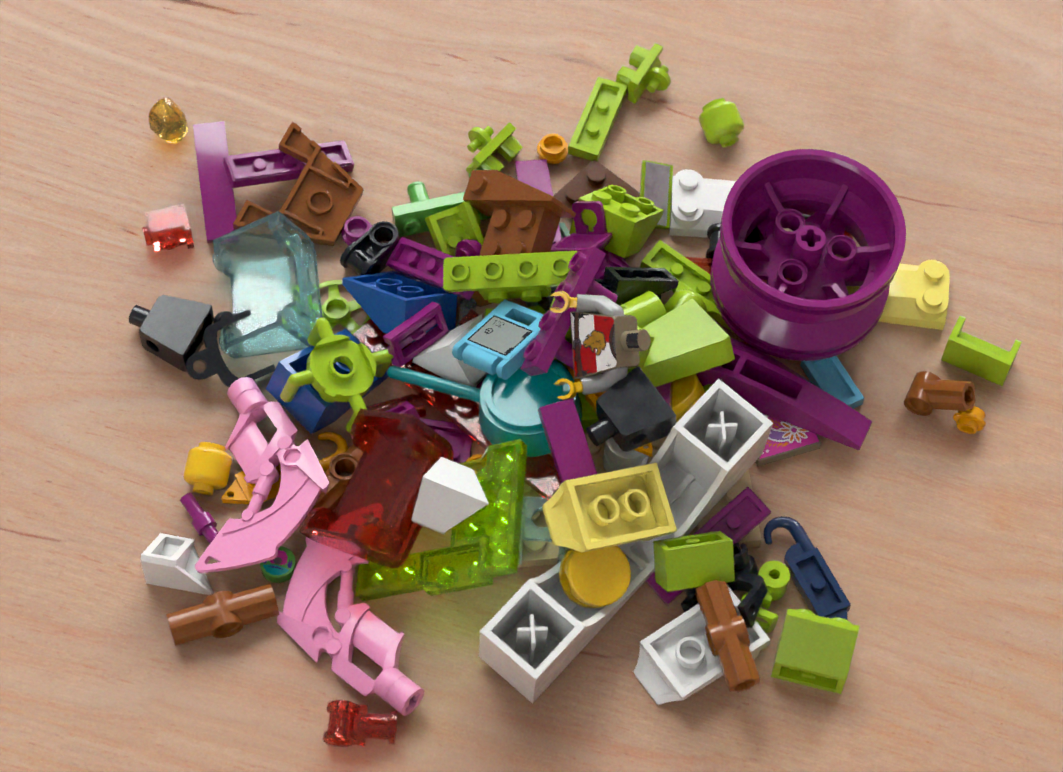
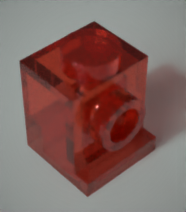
M183 204L145 213L147 226L142 227L146 246L153 245L155 252L172 250L187 244L188 249L194 248L192 231Z

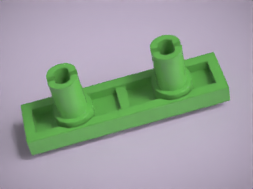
M420 181L413 182L407 187L411 203L392 207L393 224L398 230L399 237L427 232L429 228L425 218L465 202L463 200L465 192L429 199L425 184ZM477 210L480 220L489 219L492 217L485 216Z

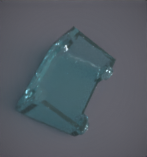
M277 211L214 239L212 259L216 269L230 278L233 315L250 309L252 313L251 316L235 322L234 326L230 325L222 328L221 336L219 337V345L226 355L237 359L298 351L311 346L307 338L316 320L323 318L316 251L310 237L281 212Z

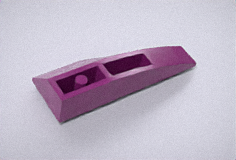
M730 338L735 357L734 360L696 373L702 386L714 384L720 379L759 412L856 450H860L872 425L871 420L772 356L733 338Z

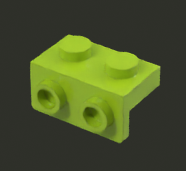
M469 201L425 218L438 251L455 257L456 245L464 239H474L483 245L485 237L483 238L479 227L480 217L477 210L471 207Z

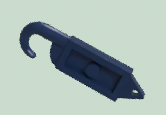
M784 516L770 520L763 532L767 545L772 544V531L781 527L787 529L796 542L786 551L784 563L789 569L790 577L809 610L817 616L830 619L838 617L847 620V612L850 610L851 604L817 547H814L802 525L797 520Z

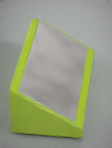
M642 160L639 197L652 200L654 206L664 210L663 216L655 228L670 229L673 165Z

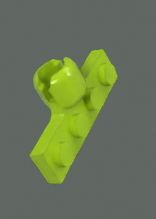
M659 240L641 261L639 268H665L679 281L678 287L672 289L674 294L664 305L667 313L693 298L712 319L732 331L723 320L715 305L711 291L710 274Z

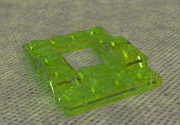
M521 439L490 445L480 459L458 463L474 470L489 504L452 527L450 546L402 556L397 555L403 502L417 499L423 476L438 460L430 458L370 471L366 508L381 504L384 507L385 513L369 562L359 565L355 596L362 601H368L422 590L430 596L493 585V577L517 573L527 445ZM375 514L369 515L365 519L373 521Z

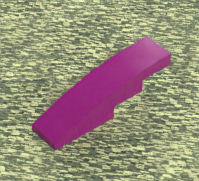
M225 121L194 124L193 132L207 243L239 240V231L233 229V223L237 217L234 191L223 165L224 156H229Z

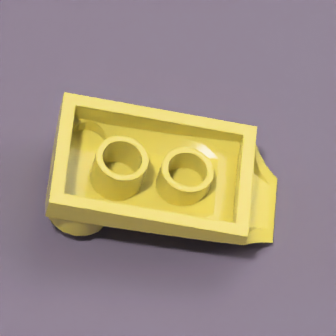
M936 260L924 261L919 266L899 264L898 270L890 283L888 298L878 322L943 330L949 302L950 274L946 265ZM846 286L849 295L855 293L861 287Z
M657 463L566 480L560 485L556 493L543 504L542 508L552 543L555 546H563L580 552L641 540L649 541L655 537L669 535L677 531Z

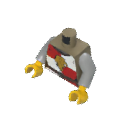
M558 291L550 295L561 296L565 302L563 308L551 307L550 310L552 312L562 313L569 308H576V312H570L574 379L580 378V382L574 383L566 378L557 380L554 384L556 386L568 383L570 386V392L567 395L558 396L557 398L567 400L574 398L579 392L587 395L607 391L627 376L628 369L638 366L640 362L639 351L647 350L651 339L646 330L637 329V319L635 316L624 315L623 308L606 296L577 294V297L574 298L564 291Z

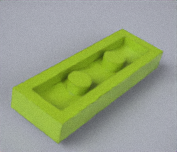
M601 77L597 78L569 143L568 154L590 161L594 159L596 161L599 160L626 96L627 85Z

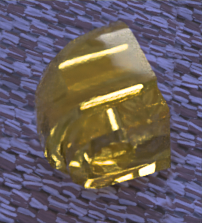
M169 97L162 98L153 105L148 116L150 129L169 143L181 141L188 131L187 119L182 109Z

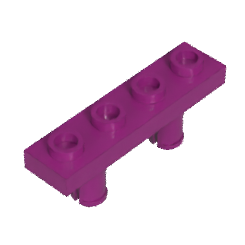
M597 247L575 253L568 264L570 271L566 279L557 286L555 292L564 291L574 298L577 297V294L601 295L608 297L616 303L618 296L595 281V275L606 254ZM553 296L555 301L552 307L563 308L565 304L564 299L561 296ZM569 308L562 313H554L548 310L542 316L538 325L540 331L536 339L531 341L524 351L523 357L526 359L521 370L530 376L547 373L554 357L574 370L572 343L565 340V335L571 325L570 312H576V308Z

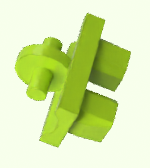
M655 43L651 50L636 45L629 57V64L637 67V71L626 66H622L618 71L616 82L627 85V91H629L628 101L636 104L646 88L649 92L654 93L656 90L664 91L669 87L671 83V78L667 73L669 69L667 66L661 65L659 60L663 46Z
M509 122L491 139L490 136L494 133V130L490 126H487L484 130L480 127H473L468 132V138L471 143L467 146V149L472 153L477 149L480 152L472 159L473 162L465 170L469 174L472 170L476 169L501 171L504 165L493 155L498 151L508 162H511L523 148L517 139L512 136L516 128Z

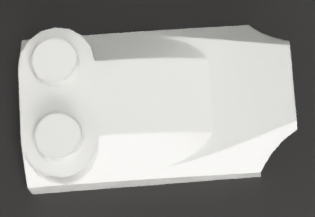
M689 169L677 172L672 179L669 235L708 238V227L712 224L721 223L726 198L736 181L706 179L698 172Z
M727 585L735 610L739 616L740 613L737 606L740 604V600ZM699 603L640 641L639 658L634 674L658 705L672 701H683L724 675L718 657H714L710 650L705 632L706 622L701 613ZM756 621L752 628H747L750 639L749 649L753 659L759 655L762 649L770 644V638Z

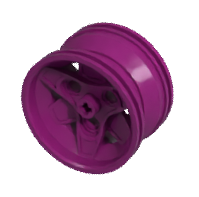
M817 149L789 150L766 157L752 165L737 179L728 193L720 223V238L715 248L711 266V291L715 305L723 320L737 336L749 345L769 355L788 360L814 361L842 354L858 345L872 332L878 323L888 298L890 283L898 270L904 253L906 226L897 198L887 184L868 167L835 152ZM803 214L810 215V217L805 220ZM784 228L791 229L793 231H786L784 230ZM756 229L761 241L755 243L745 242L749 234ZM845 230L856 239L860 247L856 246L852 238L844 235ZM836 254H837V255H841V256H843L844 258H839V257H837V256H835V255H836ZM846 286H861L851 295L848 294Z

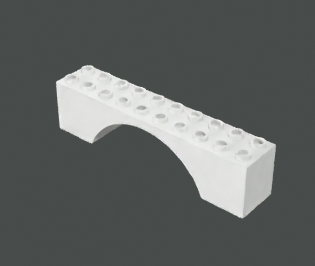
M718 379L673 426L666 440L649 463H657L677 531L669 535L655 537L649 541L641 540L617 545L626 555L631 570L630 583L625 594L613 604L599 608H584L575 604L566 596L561 587L559 569L562 561H560L546 573L529 579L480 631L479 657L533 704L655 571L653 541L687 536L762 455L773 422Z

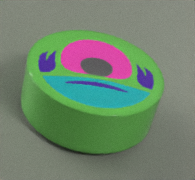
M280 546L275 559L260 563L262 575L273 583L288 581L296 568L295 556L292 551Z

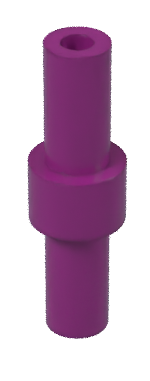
M187 493L180 501L193 519L192 525L200 536H204L208 543L211 544L219 533L215 528L217 523L209 512H204L193 494Z

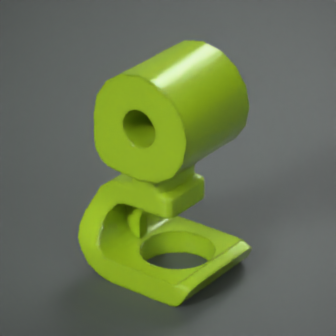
M775 560L764 563L758 573L764 579L768 589L761 604V607L766 609L770 608L772 601L779 600L784 596L790 579V572L787 566ZM749 592L745 593V594L742 596L741 601L745 598V596H746ZM760 608L757 617L763 618L767 622H761L757 619L755 621L764 632L770 633L776 627L779 616Z

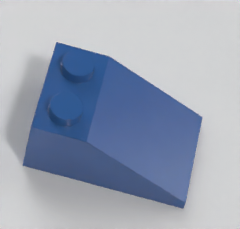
M396 271L343 278L342 285L383 333L388 334L431 302L440 304L448 331L455 329L457 295ZM436 324V325H434L433 327H431L429 330L426 331V333L429 332L430 330H432V329H433L434 327H436L438 324Z
M346 328L334 334L350 337L349 340L357 344L360 343ZM312 345L279 361L266 387V390L311 434L335 422L351 408L349 402L335 401L330 403L324 401L312 384L300 386L291 402H284L281 399L280 394L289 376L306 371L307 359L315 347ZM341 362L333 364L334 369L338 373H350L347 365ZM387 371L383 377H374L370 389L362 398L389 377Z

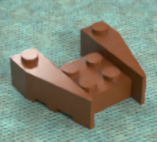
M472 170L463 197L465 202L469 201L472 207L485 216H492L479 256L550 252L560 218H575L576 216L574 211L552 195L498 170ZM479 291L474 292L470 301L457 296V305L483 307L492 304L488 300H484Z

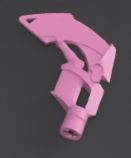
M249 377L236 380L228 388L227 395L240 415L225 448L231 451L244 471L246 483H254L256 485L252 492L253 496L249 506L242 513V518H229L196 562L195 569L199 573L237 569L275 559L278 548L301 525L316 503L321 491L326 494L329 486V481L309 440L307 439L300 446H296L294 440L298 430L280 403L268 402L255 381ZM267 415L277 428L269 444L256 426ZM280 464L281 483L277 497L271 507L259 512L264 500L269 495L273 483H276L280 478V474L276 469ZM211 558L218 561V563L207 564Z
M376 504L341 517L306 536L307 547L291 577L285 597L283 613L279 611L277 623L316 663L321 654L326 652L332 659L331 670L364 697L377 694L399 713L406 716L417 708L424 696V690L399 671V655L405 633H397L370 612V606L366 603L353 605L354 567L369 562L385 513L384 507L381 504ZM375 514L373 521L362 519ZM341 575L335 619L342 629L340 633H337L328 616L326 593L328 584ZM354 647L358 648L383 668L375 680L352 663Z

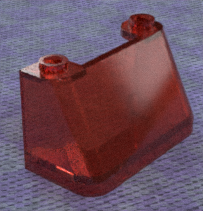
M360 409L351 427L352 442L363 452L360 461L335 511L333 512L325 507L314 508L307 515L299 532L310 540L384 567L398 568L408 558L422 528V525L412 522L411 519L423 476L441 457L453 461L454 451L452 445L444 437L415 415Z

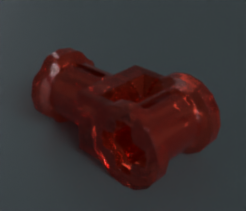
M333 700L327 703L326 711L329 713L328 728L323 733L322 738L325 743L337 747L365 746L366 739L388 740L389 744H395L398 711H391L390 714L369 713L368 705L356 704L346 700Z

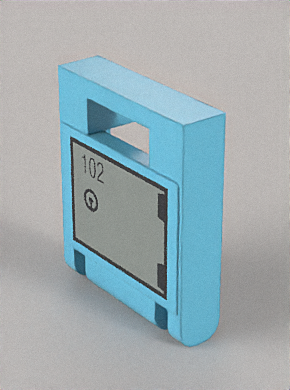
M505 299L453 346V357L460 361L463 360L465 364L491 375L497 373L498 377L508 379L523 365L526 359L523 357L524 351L529 343L536 339L540 331L538 325L543 314Z

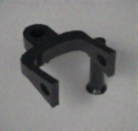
M250 309L235 315L230 311H222L215 316L214 324L209 325L204 330L203 337L206 349L193 354L186 362V372L191 378L203 380L217 374L222 383L228 388L233 382L240 379L231 373L218 348L217 332L218 330L227 331L233 326V323L251 316ZM195 361H201L205 364L204 372L197 373L193 369ZM273 364L245 377L252 378L253 380L274 372L275 366Z
M735 543L733 544L735 581L727 582L726 584L732 591L749 592L737 608L744 619L746 627L752 628L768 589L764 579L758 575L757 564L754 557L749 555L747 546L744 543H741V545ZM700 587L684 589L687 596L681 603L684 613L699 603L696 589Z

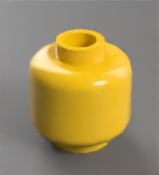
M200 442L198 447L189 450L184 480L193 485V492L213 495L214 490H220L227 486L232 458L225 452L226 448L224 446L210 442Z

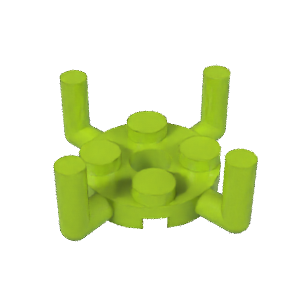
M318 318L307 338L308 343L315 347L307 359L306 371L290 375L280 397L284 402H291L300 386L312 384L315 390L319 392L320 397L326 402H349L354 413L346 425V430L351 434H356L368 416V410L362 396L370 389L374 377L384 376L394 356L389 354L387 349L371 353L367 346L361 342L357 344L349 340L350 337L334 335L326 318ZM341 362L347 365L350 373H338L334 369L333 364Z

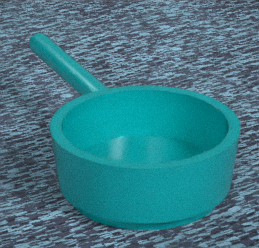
M554 359L547 373L530 376L521 370V367L508 379L498 377L497 373L494 375L488 373L481 389L402 367L390 366L387 370V375L391 379L479 402V420L486 438L501 451L521 457H535L551 453L538 409L539 407L563 401L557 397L565 396L570 392L568 383L558 386L554 385L557 380L566 378L574 382L570 372ZM577 393L573 400L581 422L582 403Z

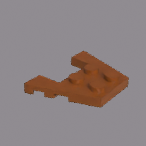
M291 122L279 143L278 150L306 163L303 171L278 214H274L246 200L233 223V229L334 246L344 228L345 222L351 217L361 199L364 189L336 161L333 162L321 151V147L302 132L300 126Z

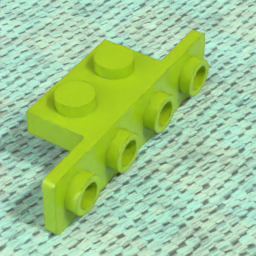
M577 251L448 257L443 261V288L446 292L479 291L484 300L495 304H500L509 298H521V300L526 302H537L542 300V297L550 296L551 287H557L566 279L570 271L568 264Z

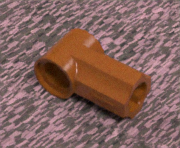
M921 371L916 373L905 397L904 406L910 412L920 416L930 415L933 409L972 410L976 402V388L972 381L941 380L940 377L931 372Z

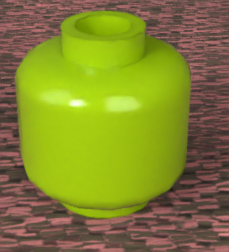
M719 98L703 106V112L699 116V123L706 140L711 144H721V147L735 144L739 140L738 135L744 130V122L736 104L726 101L724 98Z

